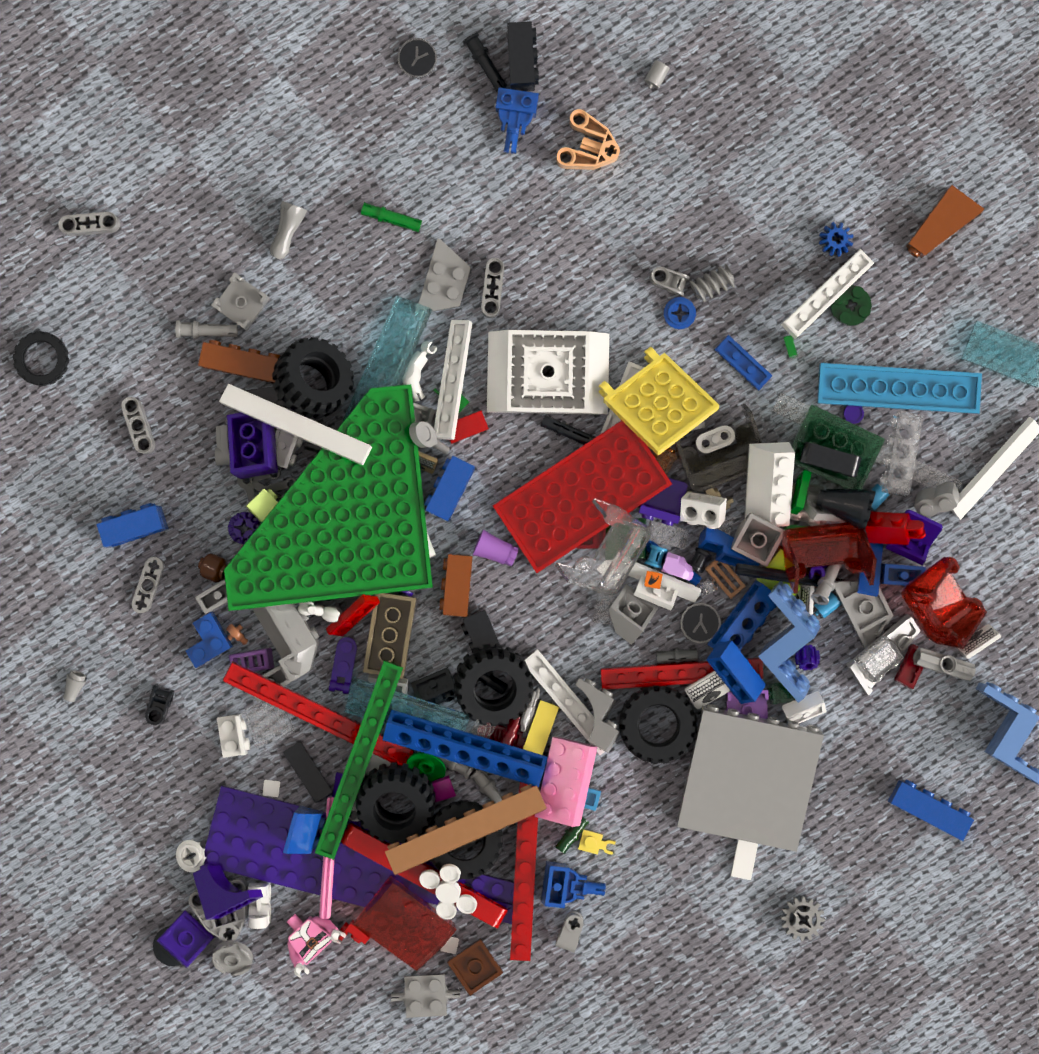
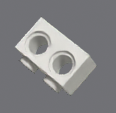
M688 491L681 498L680 521L687 522L690 525H705L710 529L719 528L725 521L727 498Z

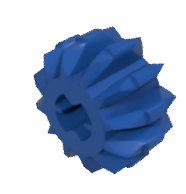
M832 222L831 228L828 226L823 228L826 233L821 232L819 234L824 239L819 241V245H826L822 249L823 252L830 249L829 256H833L836 251L837 257H840L842 251L844 253L849 251L847 246L851 247L853 245L849 239H852L854 236L853 234L847 235L850 228L847 227L843 230V223H840L837 228L835 222ZM835 235H836V238H840V239H841V240L838 242V244L836 243V241H832V238H833Z

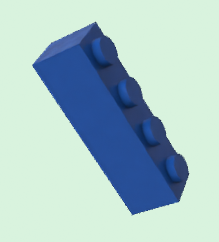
M907 779L905 782L898 781L888 800L889 803L964 841L974 822V819L969 817L971 813L962 808H959L958 811L951 808L952 803L943 798L940 801L934 799L935 794L926 789H923L922 792L915 789L917 785Z

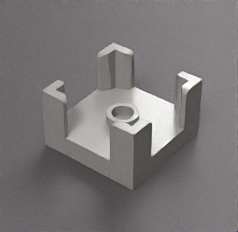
M234 272L229 279L231 282L220 298L214 300L211 306L247 331L270 298Z

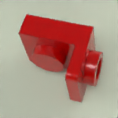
M353 919L349 924L345 922L339 930L346 935L348 932L351 933V938L359 944L361 942L366 944L371 937V934ZM340 935L338 939L342 941L344 937Z

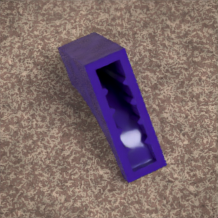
M211 863L200 866V870L193 873L206 920L220 919L263 897L261 889L242 891L233 886L224 875L221 865L212 866Z

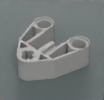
M236 877L230 882L232 885L240 883L243 887L242 891L248 890V883L242 877ZM195 890L189 896V905L205 929L224 942L235 941L240 935L248 916V905L233 912L235 919H232L230 913L220 918L221 923L219 924L218 919L206 920L202 904H198L194 900V896L198 895V890ZM228 928H231L230 931L234 930L232 937H230V934H226Z

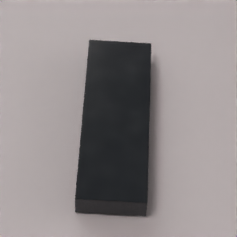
M301 741L283 752L315 803L333 792Z

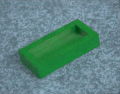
M791 335L784 337L789 358L798 357L793 337Z
M803 470L797 476L790 513L797 515L804 509L812 472Z

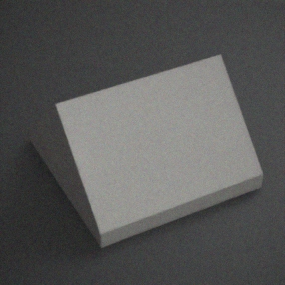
M749 513L737 527L731 549L767 567L786 531Z

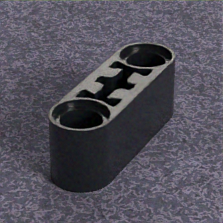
M805 442L799 462L857 478L862 458Z

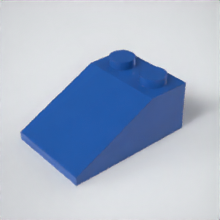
M299 806L293 814L283 853L311 854L313 849H316L320 839L317 837L319 829L323 830L326 819L322 817L324 812Z

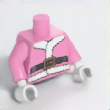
M294 914L287 921L294 930L288 937L287 945L290 959L295 967V975L302 978L300 972L303 969L306 974H309V969L304 964L307 965L332 941L341 944L338 940L339 935L346 937V934L339 931L330 919L309 916L302 922Z

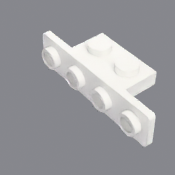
M626 559L621 573L639 580L634 596L670 611L674 606L677 596L691 602H696L701 593L700 588L662 573L660 589L646 587L644 584L647 571L661 572L639 564L637 561Z

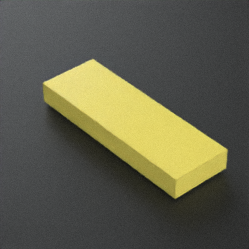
M542 700L539 701L523 746L524 750L543 755L559 709L558 706Z

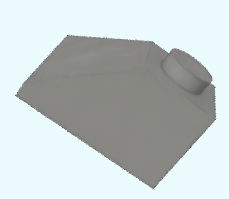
M626 584L610 606L609 613L615 633L632 645L644 631L658 610V607L649 601L634 596L635 590Z

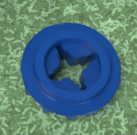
M676 297L666 304L663 314L665 321L670 327L680 330L688 328L694 322L696 309L687 298ZM679 305H681L682 312L688 313L681 317L680 322L677 315L671 314L678 310Z

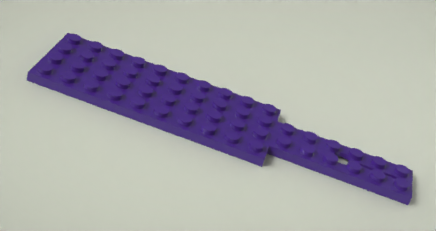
M222 785L204 854L207 858L204 861V865L211 863L212 866L221 865L223 871L321 896L323 856L316 854V849H313L311 854L283 853L293 814L300 805ZM326 812L323 813V818H326ZM350 819L346 825L347 828L349 823H353L363 828L360 824L361 821H351ZM319 829L317 837L320 838L323 830ZM340 842L334 859L332 899L397 915L402 896L438 905L440 902L433 893L398 874L394 875L393 871ZM431 860L425 862L431 867L437 869ZM485 874L473 879L458 880L462 884H470L473 890L491 898V900L508 909L502 922L512 924L514 882Z

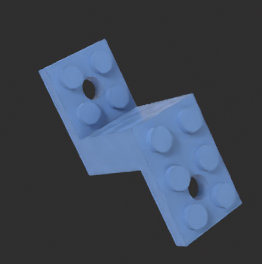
M780 581L773 587L768 596L792 624L768 642L758 657L799 703L805 698L810 688V682L805 675L800 674L796 670V665L788 658L814 639L821 626L816 616L808 613L803 601L797 600L792 594L791 587Z
M979 682L976 687L977 691L1009 710L984 752L1039 785V769L1032 766L1028 768L1026 761L1016 757L1039 720V716L1035 714L1037 710L1027 704H1018L1019 699L1009 693H1000L1002 689L993 683L986 682V684Z

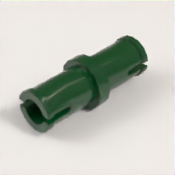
M582 817L580 826L566 828V833L554 847L563 854H566L573 842L579 839L578 836L589 822Z

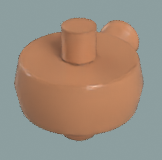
M230 624L226 628L230 633L227 637L230 641L235 638L243 645L248 642V639L240 632L243 628L240 624L237 627Z

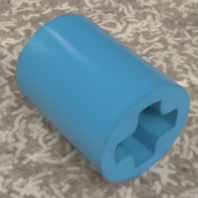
M876 484L871 489L876 492L871 506L873 511H876L890 495L879 484Z
M832 592L828 597L829 603L827 605L817 603L813 605L816 609L814 613L816 616L820 614L822 618H826L841 606L840 601Z

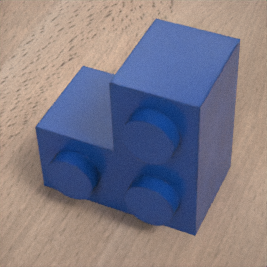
M210 612L193 622L203 641L185 651L194 667L198 668L234 646L227 638L228 636L214 612Z

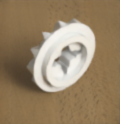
M193 839L183 841L176 851V859L179 866L187 872L198 871L200 866L204 865V861L207 858L204 854L205 849L200 846V842H195ZM191 853H196V855L193 858H186Z

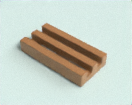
M714 560L704 569L726 595L732 599L746 585L728 564L720 562L740 585L737 588L717 565L719 561ZM712 567H714V568L716 569V571L722 576V578H723V579L728 583V585L734 590L732 593L725 587V585H724V584L719 580V578L713 573V571L711 570Z

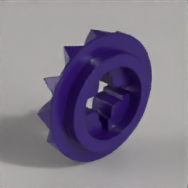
M240 512L230 519L228 532L233 541L245 544L260 523L253 514ZM245 519L246 526L252 528V530L245 531L242 537V531L235 527L241 526Z

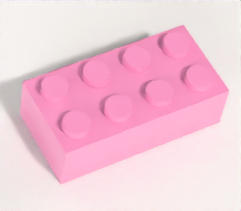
M552 737L540 790L547 809L535 814V817L571 827L580 826L597 746L562 737Z

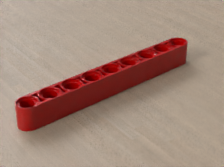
M349 823L344 831L341 843L393 871L385 854V851L388 850L387 846L391 844L386 841L382 842L378 840L377 836L374 835L372 837L368 834V831L353 823ZM422 863L398 874L436 895V888L427 889L421 885L419 880L421 873L425 870H433L440 876V871L430 865ZM457 881L461 888L460 896L464 894L471 895L477 901L476 910L470 914L495 928H499L508 909Z

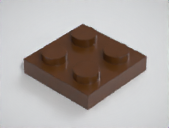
M481 938L447 961L470 996L503 974V970Z

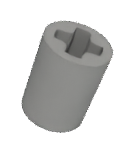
M656 60L654 61L644 79L649 85L648 88H660L670 69L667 65Z

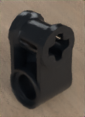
M158 685L153 686L145 713L146 721L149 724L158 725L165 721L173 700L174 690L167 691L158 688ZM154 710L160 712L161 716L158 721H154L151 718V713Z

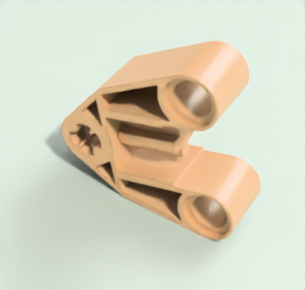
M574 110L570 115V126L572 129L601 140L603 143L583 137L581 142V149L598 154V157L580 150L577 151L567 147L561 148L557 153L556 159L559 167L563 169L595 170L615 162L619 157L620 149L609 129L584 110ZM576 116H581L584 119V123L578 125L573 119ZM610 148L614 149L613 153L616 152L611 157L607 156V152H605L609 151ZM568 154L571 160L564 163L560 160V156Z

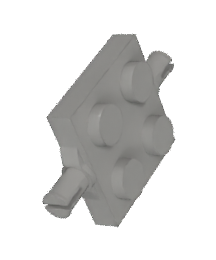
M445 974L404 976L405 988L403 993H391V997H397L391 998V1002L404 1001L406 1018L447 1016L448 999L460 998V989L448 990L445 983Z

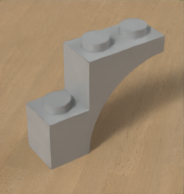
M579 678L575 685L586 694L594 712V727L588 741L609 753L620 735V731L617 730L618 725L610 720H607L606 723L604 722L616 703V700L612 698L614 694L604 688L602 691L596 689L595 686L597 684L588 678L585 681Z

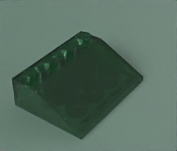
M811 404L791 442L795 452L794 466L810 471L812 475L842 489H862L885 439ZM810 442L861 457L862 460L857 478L799 462L804 443Z

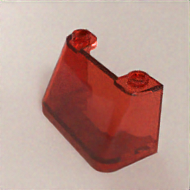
M943 557L908 583L902 590L901 595L931 641L940 645L964 649L987 614V611L978 598L966 597L954 578L953 574H956L960 569L957 560L953 557Z

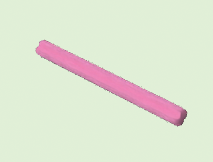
M334 797L327 798L326 820ZM324 856L319 917L329 919L331 917L334 860Z

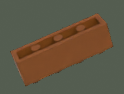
M209 340V343L203 342L198 366L274 383L275 380L272 379V373L275 371L274 365L280 355L268 353V356L261 355L259 350L249 348L247 352L242 351L241 346L229 344V347L221 346L219 341Z

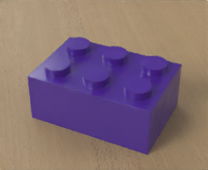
M243 413L227 415L230 473L239 479L278 473L275 427Z

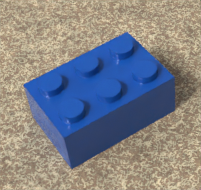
M452 456L451 459H446L442 467L445 472L442 477H437L433 486L436 490L433 496L429 494L424 504L427 507V512L448 522L475 470V466L455 456Z
M148 503L140 506L141 510L138 511L132 509L120 513V517L112 515L102 518V522L96 525L103 547L112 548L168 530L162 507L155 505V503Z

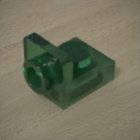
M781 682L769 683V688H766L768 689L770 704L789 703L795 700Z

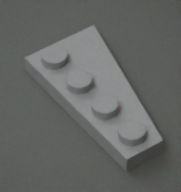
M909 614L905 615L846 664L864 693L868 696L873 691L871 688L877 681L880 682L885 676L883 673L887 668L895 664L900 652L905 651L921 631Z

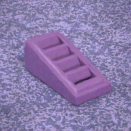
M271 648L229 655L230 664L232 661L238 664L237 658L240 657L241 665L253 672L275 667ZM254 655L257 657L258 666H255ZM246 656H248L249 668H247Z

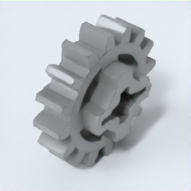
M802 896L801 901H798L796 897H793L794 903L787 901L786 903L789 907L782 908L785 915H781L780 918L785 922L781 925L783 928H787L785 931L787 935L793 933L792 938L794 940L798 936L801 941H804L805 936L812 940L811 935L814 933L818 936L819 934L816 930L824 928L820 924V922L825 921L824 917H820L824 911L822 909L817 910L820 905L818 902L813 904L812 898L806 901L805 897ZM802 905L808 906V907H806L805 909H798V908H797L798 906H802ZM791 912H792V913H793V920L791 921V924H790L789 918H790V914H791ZM797 912L800 915L805 916L808 925L805 922L800 921ZM814 914H815V915H816V920H815V924L813 925V924H812V917H813ZM800 928H807V929H808L807 931H803V932L797 931V930H799Z

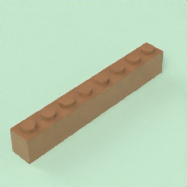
M531 784L520 789L521 793L513 795L512 792L501 797L502 801L498 803L490 801L482 805V810L476 812L475 809L463 813L464 817L459 820L454 817L445 821V826L438 828L437 825L425 830L427 834L419 837L417 833L406 838L407 842L400 845L399 842L387 846L388 850L385 851L394 875L546 810V805L538 787H532Z

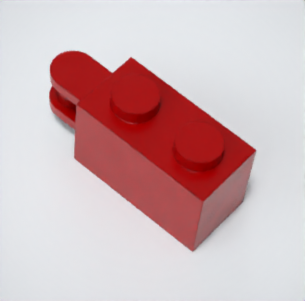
M871 512L865 529L869 543L909 545L910 539H922L926 536V532L923 529L924 523L920 520H910L909 513Z

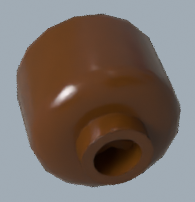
M213 553L207 554L198 563L200 575L212 582H220L225 579L224 568L228 565V562L221 556Z

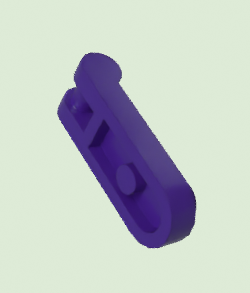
M344 637L338 641L329 685V691L331 692L337 690L349 695L357 653V643L353 638ZM338 677H344L345 682L338 683Z

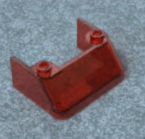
M846 522L790 528L783 532L782 544L785 572L793 594L798 593L799 579L806 576V568L844 564L845 568L851 573L864 572L869 585H874L877 559L863 529H858Z

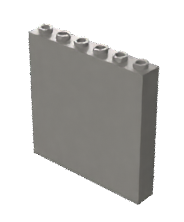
M713 704L702 706L678 812L677 827L797 852L824 737L822 730L813 725H808V727L799 726L800 724L794 721H788L787 723L779 722L780 719L775 717L760 718V715L755 713L740 714L739 710L728 708L727 711L721 710L719 706Z

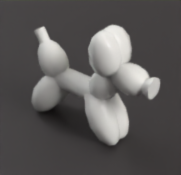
M312 601L299 603L298 606L300 614L305 616H322L328 622H337L338 617L342 614V610L336 606L314 605Z

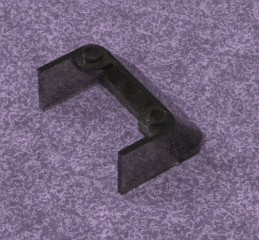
M745 403L741 404L747 423L740 425L735 430L736 444L699 457L697 450L692 446L681 447L679 440L673 444L688 483L694 491L702 492L747 475L749 444L762 443L752 411Z

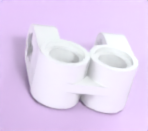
M249 883L248 890L261 889L263 897L249 904L248 927L251 929L266 928L271 923V884Z

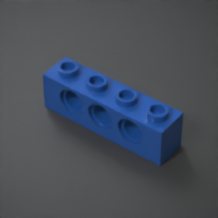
M755 580L707 645L714 649L717 643L730 641L731 636L736 634V639L733 643L736 644L741 652L744 645L752 640L756 629L764 624L769 612L777 607L768 596L771 590ZM760 602L759 609L755 610L756 603ZM748 618V623L742 626L743 620Z

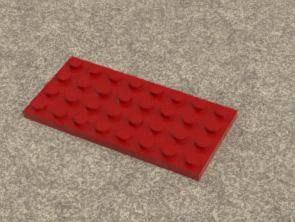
M621 420L494 504L493 507L535 572L539 573L671 486L672 483L648 446Z

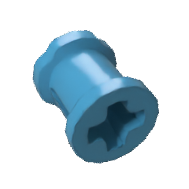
M651 544V552L645 564L662 569L661 563L664 554L668 550Z

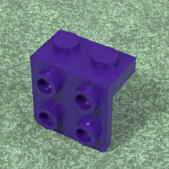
M669 478L672 483L671 486L640 505L638 511L642 514V518L653 520L654 517L662 519L661 523L673 526V523L678 524L681 498L686 494L687 483Z
M906 510L904 513H909L910 520H920L924 523L923 529L926 532V536L922 539H910L909 545L887 544L886 549L923 565L930 546L942 531L943 526L917 512Z

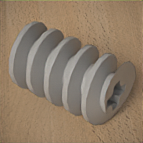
M726 263L725 269L722 266L718 267V273L715 270H711V277L705 273L703 275L704 281L697 277L696 284L692 280L689 282L697 299L706 302L705 295L712 299L713 291L720 295L721 287L725 291H728L727 284H730L733 288L735 287L734 277Z

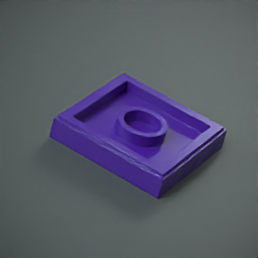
M184 910L157 942L187 968L215 937Z

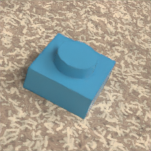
M588 788L584 808L596 811L601 790Z

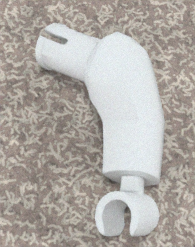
M429 341L422 343V351L419 352L417 350L406 362L402 373L403 385L411 384L414 402L420 401L418 397L421 400L425 397L419 384L421 370L428 361L425 356L427 353L434 354L437 351V346L429 347L432 344Z

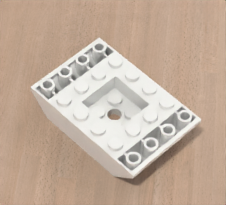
M540 330L488 332L487 413L608 415V406L603 402L604 397L599 393L601 389L599 385L604 381L609 383V334L590 331ZM551 366L554 369V375L552 377H545L542 373L544 367Z

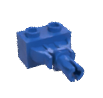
M498 88L496 112H498L502 123V132H505L506 124H508L503 152L509 153L510 144H512L511 154H516L520 126H522L521 135H524L525 129L530 124L532 118H536L539 93Z
M546 861L541 902L547 907L565 908V903H570L576 899L584 900V895L587 894L604 896L605 891L603 889L606 890V884L587 882L586 875L578 874L566 863Z

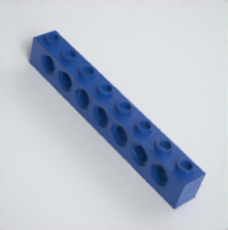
M395 710L390 712L382 739L528 785L531 784L538 788L548 758L547 756Z

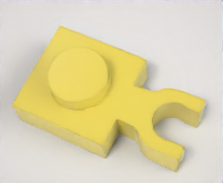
M583 829L578 849L597 855L599 849H602L605 853L612 855L613 851L607 850L606 846L609 843L615 845L616 842L613 840L603 841V834Z

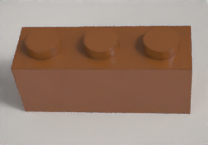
M448 554V558H444L443 570H447L446 578H442L441 590H445L444 598H440L439 610L443 611V615L468 616L473 556Z

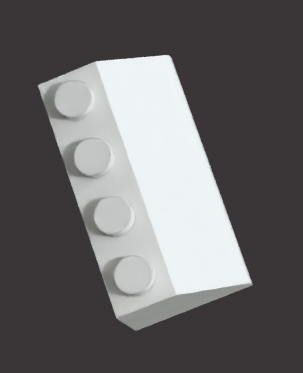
M789 442L749 444L745 518L749 513H752L777 527L789 526L795 452Z

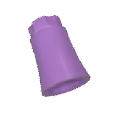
M483 529L472 555L512 566L519 548L491 535Z

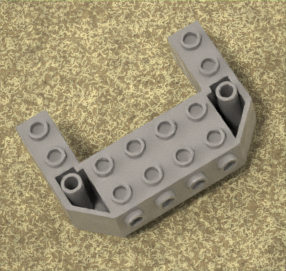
M225 579L195 597L205 615L227 603ZM296 603L252 608L282 658L278 661L280 663L279 666L262 676L282 686H286L311 671L319 645L317 638L320 636L314 626H309L307 622L309 620L308 615L300 614ZM255 697V699H256L257 702H259V701L261 700V699Z

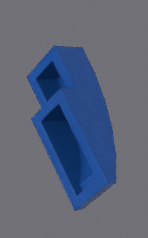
M705 527L700 533L698 548L716 553V561L735 567L738 563L754 566L760 565V563L732 550L731 546L734 537L716 528L710 529Z

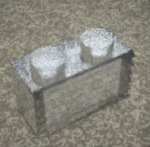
M884 635L882 638H879V641H876V643L860 654V656H857L854 662L863 676L871 683L882 680L884 674L890 669L896 668L904 657L894 641Z

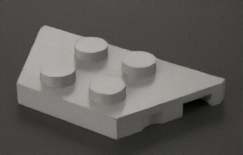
M438 238L416 314L460 307L471 267Z
M858 580L834 581V590L865 649L877 636L879 637L884 626L890 622L894 615L880 587L879 594L875 597L857 593Z

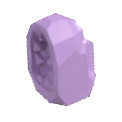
M667 552L661 571L690 581L694 575L692 566L686 563L684 557Z

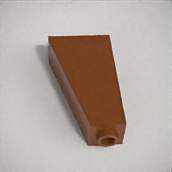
M951 185L907 243L908 252L916 258H923L982 213L984 208Z

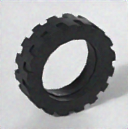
M31 332L26 337H22L19 340V344L14 348V368L20 377L31 384L40 386L54 384L63 377L62 375L68 369L69 353L65 344L57 336L48 332ZM38 342L50 344L57 353V364L46 375L33 374L25 364V354L28 348Z

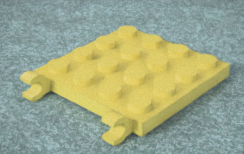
M649 347L644 351L646 354L644 359L650 364L615 390L606 381L602 382L599 385L601 388L599 393L604 397L603 402L657 455H660L719 409V404L668 355L663 353L659 356L652 347Z

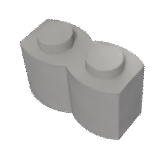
M945 482L936 488H927L918 492L914 507L918 514L929 518L938 512H948L958 506L960 494L954 482Z

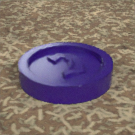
M847 406L844 409L843 416L848 423L856 424L863 419L864 411L860 406Z

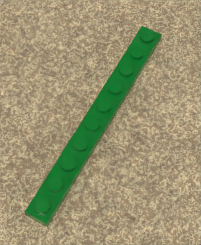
M385 660L382 664L316 847V854L332 860L335 859L404 668L402 666Z

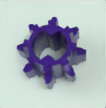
M805 645L796 652L795 662L796 665H799L800 669L805 671L813 670L819 664L820 653L819 650H816L815 646Z

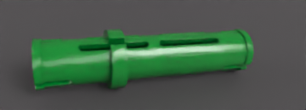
M364 202L361 210V215L377 219L380 223L382 221L418 233L422 224V220L387 210L384 206L378 207Z

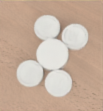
M454 864L443 865L440 870V876L433 870H425L419 878L423 887L427 889L436 888V897L440 901L436 907V912L443 919L454 918L457 908L462 913L470 914L477 907V901L473 896L467 894L460 896L461 888L457 881L460 878L461 872Z

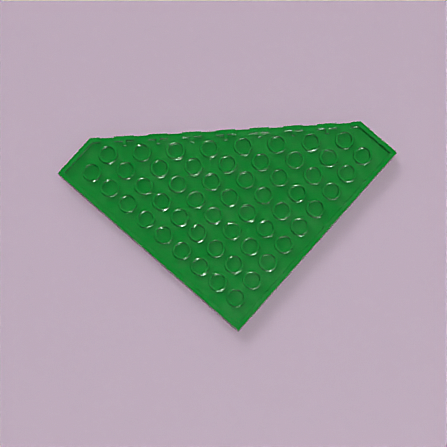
M411 384L370 388L336 430L371 445L372 449L364 465L362 466L321 448L224 568L228 611L362 596L363 594L372 595L433 588L418 446L415 445L409 434L410 425L415 422Z

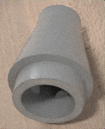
M71 670L70 674H67L63 696L65 700L75 702L77 695L86 683V675L84 673Z

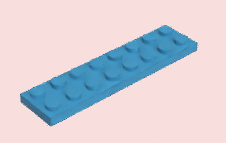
M820 363L817 404L980 414L982 373Z

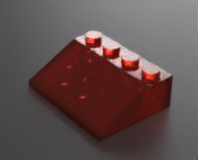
M392 876L388 878L353 923L355 927L416 971L436 954L457 930L453 921L438 916L434 907Z

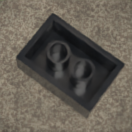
M532 21L507 23L510 88L519 91H535V85H539L538 68H534V65H538L537 48H533L537 40L536 27L532 28Z

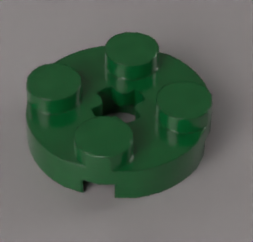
M851 285L830 305L833 317L838 322L847 326H855L865 321L870 315L872 307L868 293L862 287ZM848 300L856 303L854 311H851L850 308L846 309L845 305L848 304Z

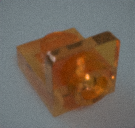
M670 447L660 455L655 454L654 456L666 475L678 457L675 455L676 451Z

